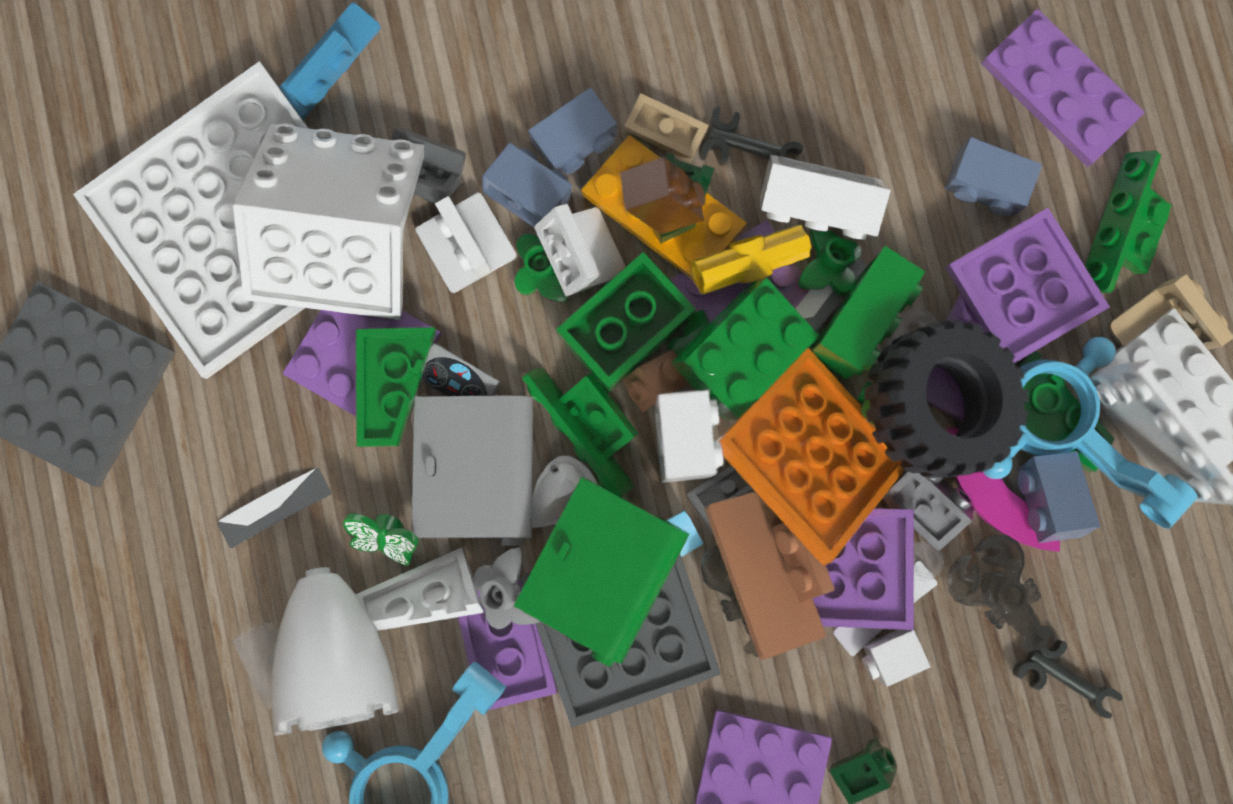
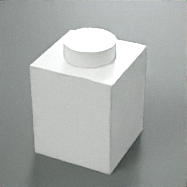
M898 629L867 643L863 647L867 656L862 658V662L868 675L872 680L877 678L878 682L887 687L930 668V664L914 630Z

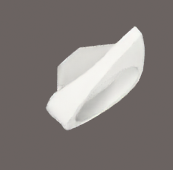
M559 456L548 463L538 478L532 494V528L557 524L581 477L598 485L596 478L588 467L571 456Z

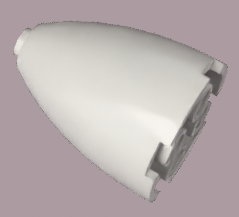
M322 567L306 571V577L297 582L288 601L275 646L271 691L274 735L292 733L291 725H298V729H301V731H312L369 720V718L375 717L374 710L383 708L384 715L398 712L399 707L387 655L366 609L340 575L330 573V568Z

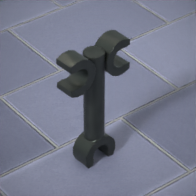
M716 106L711 117V126L713 127L711 136L703 144L700 156L701 160L705 161L708 151L717 149L722 155L719 165L724 166L730 154L729 147L765 158H770V154L786 158V154L790 152L800 155L803 145L799 142L791 141L783 146L735 133L734 131L739 124L740 113L735 112L730 123H722L719 120L721 107Z
M1044 629L1036 631L1032 641L1034 648L1028 653L1027 660L1020 661L1015 665L1013 675L1022 679L1027 670L1032 669L1035 677L1030 686L1040 690L1045 686L1047 674L1088 699L1090 708L1095 714L1111 719L1112 714L1102 706L1103 699L1109 696L1121 701L1123 699L1122 695L1108 687H1096L1054 660L1053 658H1058L1065 653L1067 643L1057 640L1054 646L1048 650L1045 646V640L1050 632Z

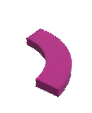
M946 428L944 430L955 435L959 429ZM983 472L955 477L959 488L972 500L973 505L971 507L974 509V512L985 523L990 524L997 531L1006 535L1007 538L1025 546L1060 552V540L1038 543L1036 533L1029 524L1027 502L1014 494L1001 479H991L984 475Z

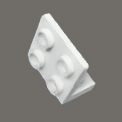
M568 204L557 206L534 226L565 296L606 284L626 267L603 216L596 207L572 214Z

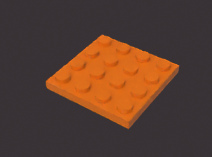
M809 348L717 440L721 442L722 455L822 565L828 564L835 559L904 471L901 467L902 460L893 462L884 452L887 449L886 445L876 442L872 432L876 431L874 424L868 422L862 415L861 405Z

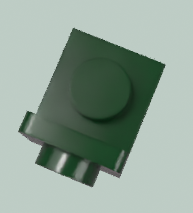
M875 737L868 741L864 750L833 763L829 772L848 804H855L891 788L897 772V764L891 751L887 747H882L879 740Z

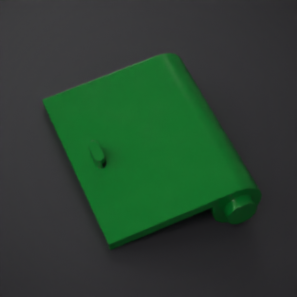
M581 477L513 606L592 650L590 656L596 661L612 667L614 662L621 664L628 654L690 533Z

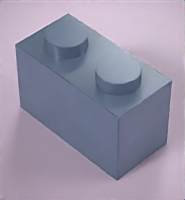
M590 87L528 130L531 144L550 170L555 169L569 175L584 164L583 159L594 151L597 154L602 153L615 142L614 137L617 136V123Z
M970 137L959 149L945 190L953 192L954 196L961 201L969 203L977 201L990 206V211L995 214L1015 216L1027 207L1043 164Z
M510 142L482 176V192L532 227L541 221L554 207L568 204L570 201L572 184L569 183L563 173L555 169H548L538 162L532 152L525 148L519 149Z
M1078 452L1035 456L1017 469L1018 486L1025 495L1029 509V524L1036 533L1038 543L1082 538L1101 527Z

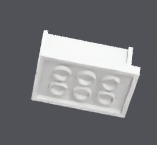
M287 123L270 124L233 203L244 300L400 320L403 310V229L424 159V144L412 143L403 139L373 138L367 134L351 135L337 133L329 129L300 128Z
M1173 308L1126 345L1117 349L1115 358L1109 365L1095 368L1088 377L1098 392L1100 407L1151 470L1158 472L1163 478L1165 475L1171 474L1185 481L1194 489L1198 496L1195 502L1233 505V474L1226 467L1233 461V380L1209 350L1206 349L1177 310Z

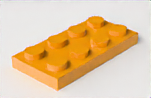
M629 135L581 189L582 196L693 281L691 261L728 249L729 245L735 242L747 229V222L707 193L705 197L706 203L702 206L704 221L696 223L694 228L660 244L650 226L625 211L620 172L660 159L659 156Z

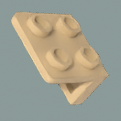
M1187 274L1165 281L1108 324V331L1120 347H1122L1167 311L1175 308L1207 350L1222 347L1233 339V335L1228 330L1226 319L1219 312L1213 310L1204 298V291L1196 281L1190 279Z

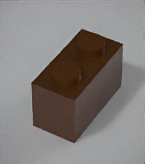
M665 157L620 172L625 211L660 234L704 221L702 206L705 205L706 198L702 186Z

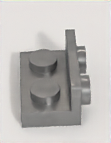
M905 471L882 498L892 509H914V529L938 551L973 521L974 509L971 507L973 502L970 497L958 487L955 489L951 488L943 480V477L932 479L922 477L920 473L912 474Z

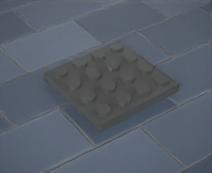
M37 281L0 345V437L94 487H101L176 352Z
M679 554L628 654L621 664L614 662L612 667L606 666L590 656L592 650L542 622L536 623L571 728L721 675L681 554ZM531 572L520 575L522 586L525 585Z

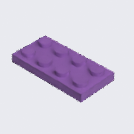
M1038 9L981 63L1087 168L1145 113Z

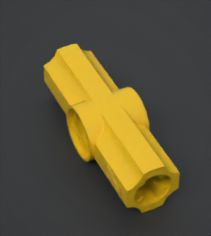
M794 225L766 236L756 235L731 243L726 250L691 261V274L694 284L698 287L701 294H706L737 282L748 283L772 275L774 269L810 257V239L803 230L802 225Z

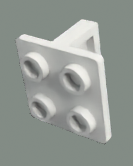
M476 193L455 206L449 196L435 203L440 214L415 229L451 293L458 292L517 257L516 252L481 193Z

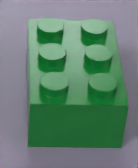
M884 246L867 264L855 282L854 287L847 294L811 348V351L827 369L844 380L854 374L860 376L864 370L868 371L881 353L880 350L876 349V346L881 344L886 337L889 339L900 325L902 318L897 316V314L901 313L907 305L911 306L921 293L924 286L919 284V281L925 271L887 246Z
M642 252L556 329L558 338L609 393L682 328L694 315L696 308L651 259Z
M768 278L749 283L671 364L696 391L708 390L709 400L717 401L718 415L722 419L737 420L773 385L819 335Z

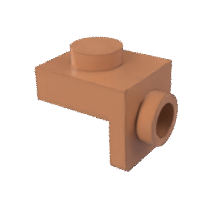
M673 349L639 366L623 380L630 398L642 412L655 405L658 395L673 394L689 385L688 381L671 364L677 357Z

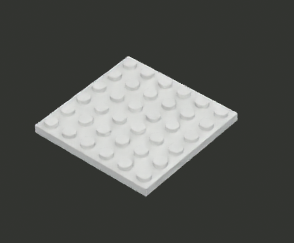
M260 62L253 65L73 194L200 376L206 379L305 309L304 307L250 301L243 298L233 203L270 124L287 123L295 127L308 128Z

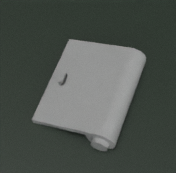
M423 396L414 398L412 533L418 538H501V546H524V538H532V397ZM434 457L436 458V474H435V475H434V473H435V459H434Z

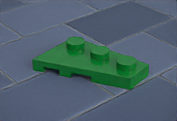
M435 327L356 329V447H399L437 331Z
M1036 350L1022 358L1016 368L1032 361L1042 360V355ZM1037 374L1029 379L1023 387V390L1028 389L1029 401L1024 403V410L1028 411L1025 426L1031 433L1047 441H1060L1069 436L1078 425L1081 415V404L1064 386L1066 384L1065 381L1054 374ZM1098 420L1094 430L1112 445L1115 438ZM1077 448L1070 451L1078 452L1083 469L1090 473L1097 471L1098 468Z

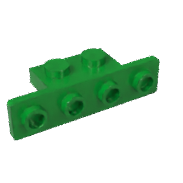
M1156 150L1129 152L1125 154L1085 263V268L1101 293H1111L1114 290L1122 265L1134 274H1148L1153 257L1156 254L1160 237L1172 207L1169 202L1150 188L1161 159V154Z
M542 367L531 370L522 376L530 396L535 401L541 403L548 411L555 428L566 434L573 443L577 456L583 462L589 464L598 475V481L602 488L619 497L635 487L634 483L612 456L639 433L594 375L591 373L585 376L565 394L562 393Z

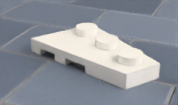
M462 547L356 594L377 631L484 613L470 564Z

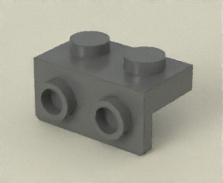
M396 127L392 133V140L403 139L412 143L424 144V159L414 194L432 203H437L448 196L450 198L461 183L466 153L404 128Z

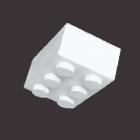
M770 154L759 199L761 210L767 212L766 217L769 219L789 222L790 217L805 220V226L815 230L827 231L828 226L844 229L843 235L865 240L867 234L878 237L891 190L878 178Z
M708 390L658 395L654 410L661 483L707 479L717 474L716 468L723 466L721 442H713L712 428L719 424L717 401L709 400Z

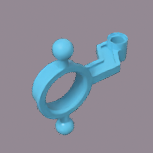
M1094 337L1088 340L1083 347V358L1075 367L1063 362L1046 359L1032 361L1020 366L1025 376L1024 379H1021L1023 387L1033 376L1043 373L1057 375L1069 382L1077 392L1080 400V419L1074 431L1060 441L1041 439L1031 433L1025 425L1020 426L1019 430L1023 433L1017 446L1009 447L1011 449L1010 455L1002 462L995 463L993 468L984 471V475L991 479L1006 477L1012 469V458L1020 449L1029 454L1043 456L1068 453L1077 448L1117 487L1143 497L1144 500L1139 504V508L1151 521L1163 528L1170 529L1198 498L1196 492L1185 481L1171 474H1167L1163 478L1156 471L1126 460L1094 430L1099 418L1100 401L1098 392L1088 375L1095 368L1105 367L1114 360L1116 350L1114 344L1109 339Z
M474 661L452 688V691L460 696L459 700L449 711L444 723L423 750L411 746L397 745L384 748L371 755L368 759H365L354 750L353 739L348 733L334 731L328 734L322 743L324 757L332 763L343 762L356 773L350 787L349 804H364V791L368 779L378 767L389 763H403L418 770L428 783L431 804H448V783L437 760L467 723L474 711L477 710L484 716L505 690L506 685Z

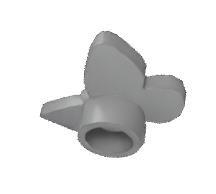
M518 547L498 557L493 566H482L474 574V583L480 591L481 604L486 609V619L492 627L497 629L508 626L511 621L519 625L540 622L513 606L521 590L518 581L521 573L522 556L521 550Z

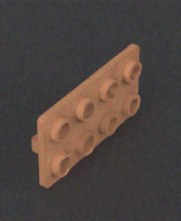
M756 491L706 506L707 518L758 658L765 660L825 638L826 633L813 598L835 590L826 565H822Z

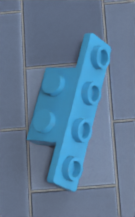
M351 3L279 87L302 120L324 98L328 90L348 70L352 62L381 29L380 24L356 3Z

